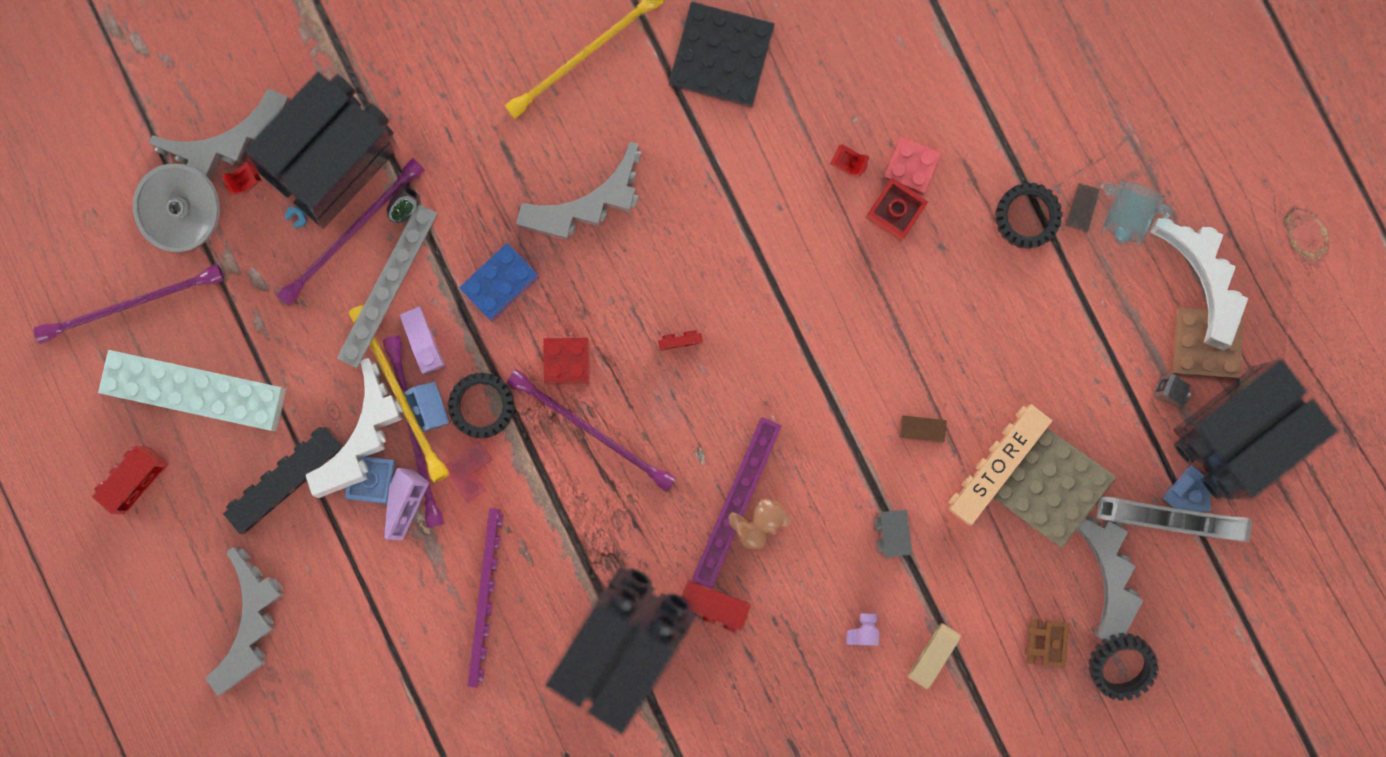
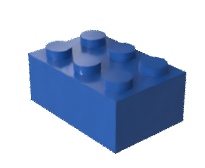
M506 243L459 288L493 322L540 277Z

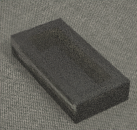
M1081 183L1077 185L1066 226L1085 232L1089 231L1100 189Z

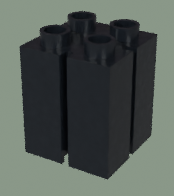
M317 71L243 150L256 171L287 199L293 194L296 197L293 204L324 229L392 157L394 151L389 141L394 133L387 126L390 122L388 117L374 104L369 103L364 109L360 107L361 104L354 97L356 94L355 89L343 77L335 74L329 81L323 74Z
M1282 358L1255 365L1173 429L1180 438L1174 443L1175 449L1187 463L1192 464L1197 460L1204 464L1203 469L1207 475L1201 481L1206 489L1218 500L1224 495L1227 499H1254L1337 434L1339 430L1314 398L1307 402L1303 401L1301 397L1308 391Z
M621 566L594 604L544 686L578 708H581L586 699L591 701L592 705L587 713L620 735H623L676 654L697 614L690 610V604L680 595L674 593L667 595L661 593L659 597L654 595L653 591L655 588L651 586L652 581L644 572L637 569L626 570Z

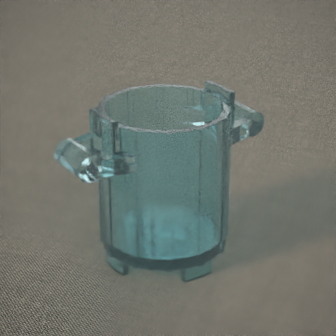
M1121 179L1118 187L1112 183H1107L1105 185V193L1114 196L1115 200L1103 224L1102 232L1105 233L1108 230L1117 237V242L1125 245L1127 241L1138 242V247H1140L1156 213L1168 218L1171 216L1172 208L1163 205L1165 195L1161 197L1157 192L1134 182H1123L1124 179Z

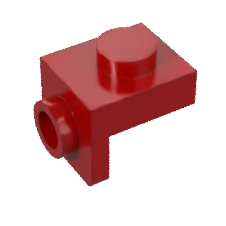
M839 144L830 164L850 176H861L867 169L869 156L859 154L847 146Z
M246 162L234 172L225 173L221 176L225 188L231 195L244 194L262 181L252 162Z

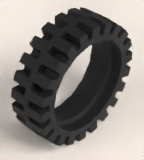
M1027 182L1014 186L1002 196L995 212V222L998 225V231L1001 232L1004 239L1009 241L1008 243L1014 244L1018 248L1030 249L1044 245L1055 236L1061 226L1063 212H1061V203H1058V197L1052 194V190L1046 189L1042 184L1037 185V183ZM1019 196H1036L1044 201L1048 207L1049 223L1041 234L1031 237L1019 235L1009 224L1007 215L1009 205Z
M475 373L467 375V377L462 378L455 384L449 395L448 411L451 420L461 432L474 438L495 436L503 431L512 420L515 406L512 392L504 381L492 374ZM474 385H490L501 395L503 402L502 413L498 420L490 426H473L466 422L461 414V398L465 391Z
M1119 633L1118 638L1115 634L1110 635V641L1104 638L1101 640L1103 645L1097 644L1095 646L1097 652L1092 651V659H1089V672L1099 691L1106 697L1109 696L1110 699L1115 700L1117 697L1119 701H1124V697L1127 700H1132L1133 694L1138 698L1141 696V690L1146 693L1149 690L1147 685L1153 686V679H1157L1158 676L1156 671H1159L1158 660L1148 643L1144 639L1142 640L1141 637L1134 636L1131 633H1128L1127 636L1124 633ZM1123 650H1136L1142 654L1144 658L1143 669L1131 681L1117 684L1110 683L1104 678V664L1115 653Z

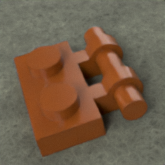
M1031 619L1030 627L1027 629L1029 642L1025 650V654H1027L1026 663L1035 664L1036 656H1042L1041 665L1065 668L1070 623L1046 620L1045 629H1039L1040 620ZM1038 636H1044L1043 649L1037 648Z

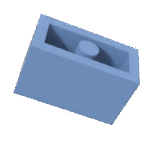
M435 382L419 385L403 392L423 433L436 430L450 423Z

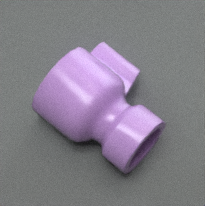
M860 613L862 626L847 631L846 645L879 646V630L875 627L877 614Z

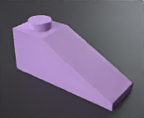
M419 306L401 314L403 326L422 374L428 375L446 367L421 307Z
M397 468L389 486L384 535L386 539H404L429 484L427 480L413 469Z

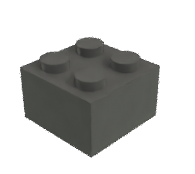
M907 510L876 513V517L873 518L874 531H878L879 539L876 540L877 553H881V557L885 558L913 555Z

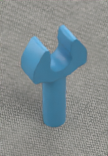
M290 206L285 214L286 220H290L294 215L299 216L298 221L293 224L294 228H300L307 224L306 214L299 208Z

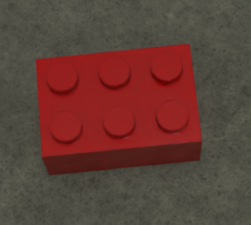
M138 445L130 447L124 454L125 459L120 464L114 465L109 471L110 476L106 481H101L95 487V493L92 498L109 513L126 514L168 465L150 447Z
M689 579L681 596L690 604L692 612L702 615L703 621L715 624L716 621L723 623L722 627L734 633H736L737 629L742 631L751 608V604Z

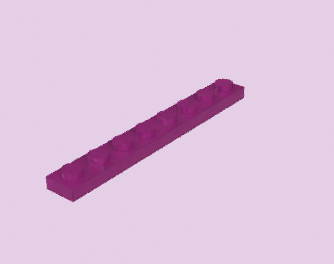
M761 417L691 580L712 589L736 534V531L729 523L728 517L731 513H736L743 517L782 425Z
M489 508L468 687L477 688L479 682L483 683L485 669H481L482 660H486L487 647H484L485 638L489 637L490 633L487 616H491L493 603L489 602L490 593L494 594L495 580H492L493 571H497L498 558H495V551L500 548L501 536H497L498 527L503 525L504 514H500L501 509Z

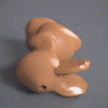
M761 499L751 522H747L741 515L731 513L728 517L731 527L738 532L741 544L749 549L763 548L766 544L767 533L775 535L778 533V527H789L792 524L781 505L776 500L773 501L771 499Z

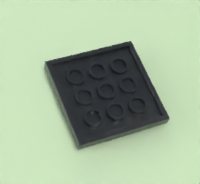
M691 1L669 80V86L753 108L775 23Z

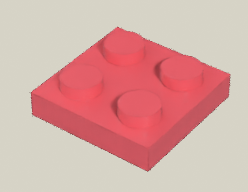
M900 137L883 178L889 181L891 178H894L907 188L924 195L941 153Z

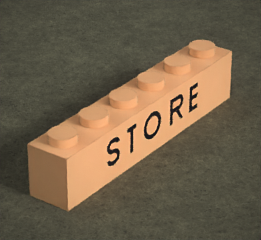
M1032 404L1027 407L1023 405L1015 415L1018 419L1013 425L1009 423L1002 432L1004 437L1000 442L996 440L988 450L991 453L987 459L982 458L975 467L977 471L973 477L969 475L962 483L964 487L959 494L955 493L948 501L950 504L948 510L967 525L971 526L1053 421Z

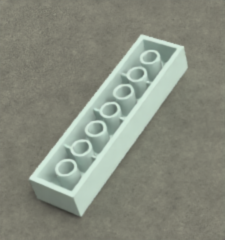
M108 350L98 393L277 432L287 389Z

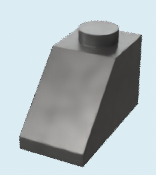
M1168 374L1160 377L1153 397L1176 407L1183 406L1190 398L1191 392L1189 389L1191 385L1174 374Z

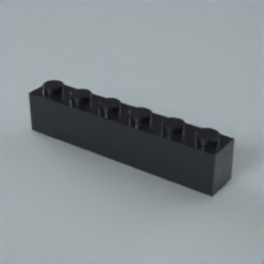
M319 427L313 431L310 440L306 443L304 441L299 443L294 448L295 452L290 457L285 456L277 462L278 467L275 470L265 472L260 477L261 481L256 486L252 484L243 491L244 496L241 499H234L226 506L227 510L223 515L239 534L247 533L307 481L306 474L323 466L344 447V444L329 427H324L323 429Z

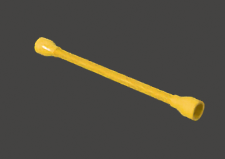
M642 0L632 13L627 14L619 23L617 22L606 33L599 36L595 42L593 41L590 45L586 46L582 52L580 51L573 59L571 58V61L566 62L560 69L553 72L551 76L549 75V78L547 77V79L540 82L536 88L534 87L529 93L513 98L504 106L514 119L524 113L528 104L532 102L535 96L537 97L548 86L555 83L557 79L559 80V77L561 78L570 69L577 66L581 60L583 61L594 50L596 51L607 40L614 37L618 31L620 32L631 21L633 22L638 16L645 14L647 11L658 8L665 0Z
M364 305L357 306L349 311L348 314L354 324ZM374 337L370 347L404 415H406L405 417L409 425H411L410 427L420 447L425 452L428 473L433 482L443 480L449 475L445 464L432 452L393 371H391L392 369L382 349H380Z

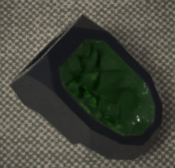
M406 184L401 185L389 201L386 209L388 219L395 223L407 220L421 202L420 195Z

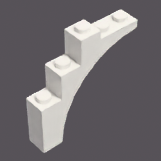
M1158 218L1152 225L1150 233L1166 240L1183 254L1193 266L1204 288L1208 306V328L1204 343L1223 351L1227 350L1232 345L1248 298L1242 296V293L1236 290H1228L1236 266L1231 265L1225 259L1215 258L1223 234L1218 233L1212 227H1202L1196 233L1192 228L1178 226L1170 219Z
M369 358L361 361L365 396L362 413L356 429L335 457L320 468L306 474L312 496L320 498L367 480L366 473L368 472V467L361 458L385 450L384 442H386L383 431L379 430V428L403 420L401 415L403 410L398 400L391 395L386 397L388 390L384 382L381 383L379 375H381L379 365Z

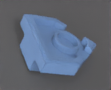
M1192 465L1184 471L1161 498L1175 509L1195 512L1211 511L1210 492L1201 481L1204 475Z

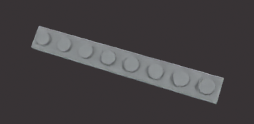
M420 204L413 212L339 352L338 360L356 369L358 368L438 213Z

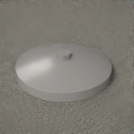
M166 164L152 169L139 182L133 197V215L141 234L151 244L166 251L183 252L201 246L212 236L219 222L220 201L214 185L201 171L185 164Z

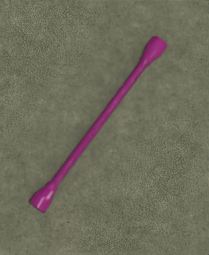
M412 158L404 166L402 173L397 177V181L365 211L366 213H363L364 215H361L362 217H359L360 219H357L358 221H355L356 223H353L318 258V261L316 260V263L314 262V265L312 264V267L310 266V269L308 268V271L306 270V273L302 274V277L300 276L293 283L284 286L276 295L287 306H290L297 299L305 283L319 271L318 269H321L320 267H323L322 265H325L324 263H327L326 261H329L328 259H331L330 257H333L332 255H335L334 253H337L336 251H339L338 249H341L340 247H343L342 245H345L344 243H347L346 241L394 196L401 185L418 178L425 169Z
M217 264L208 267L201 274L195 275L194 278L146 293V295L143 294L138 296V298L135 297L63 323L58 322L36 326L33 329L34 335L41 344L52 340L58 334L70 328L124 311L145 302L156 300L177 291L179 292L196 285L224 281V275L221 267Z
M400 336L383 339L384 349L390 357L391 364L394 365L395 376H397L396 379L400 388L405 392L408 389H406L407 384L402 370L403 367H401L402 344ZM407 420L419 475L429 482L427 468L424 463L425 460H423L424 455L421 452L422 447H420ZM429 484L424 493L426 499L424 518L427 528L444 524L442 513L433 499L431 485Z
M516 369L509 377L508 385L529 395L533 394L535 398L540 399V401L547 404L554 411L556 410V412L563 415L575 425L577 424L579 428L584 429L595 439L600 440L603 444L605 443L614 452L619 453V455L626 458V460L628 459L638 468L640 467L645 473L647 472L656 485L665 492L669 490L676 477L670 473L658 470L654 466L650 467L646 462H643L640 458L638 459L631 452L629 453L627 449L622 448L620 444L615 443L603 433L601 434L599 430L594 429L592 425L587 424L576 414L571 413L568 409L566 410L564 406L559 405L552 398L550 399L548 395L536 389L535 385L519 370Z

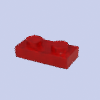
M696 330L683 332L684 336L675 337V334L664 335L662 340H658L659 349L663 351L703 344L702 333L697 334Z

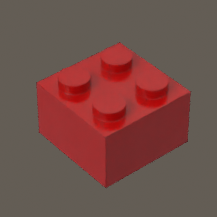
M891 178L865 218L902 242L928 204V201L894 178Z
M543 338L545 384H590L588 338Z

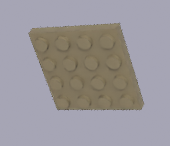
M1047 428L993 499L1062 549L1097 505L1101 496H1104L1117 478Z

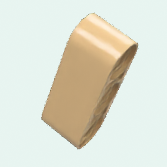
M941 623L912 667L908 678L927 690L956 647L961 635Z

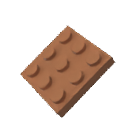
M1176 308L1172 374L1239 379L1241 375L1244 313L1242 314L1232 345L1223 351L1204 343L1208 328V310Z

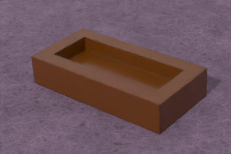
M903 415L900 438L945 442L947 420Z

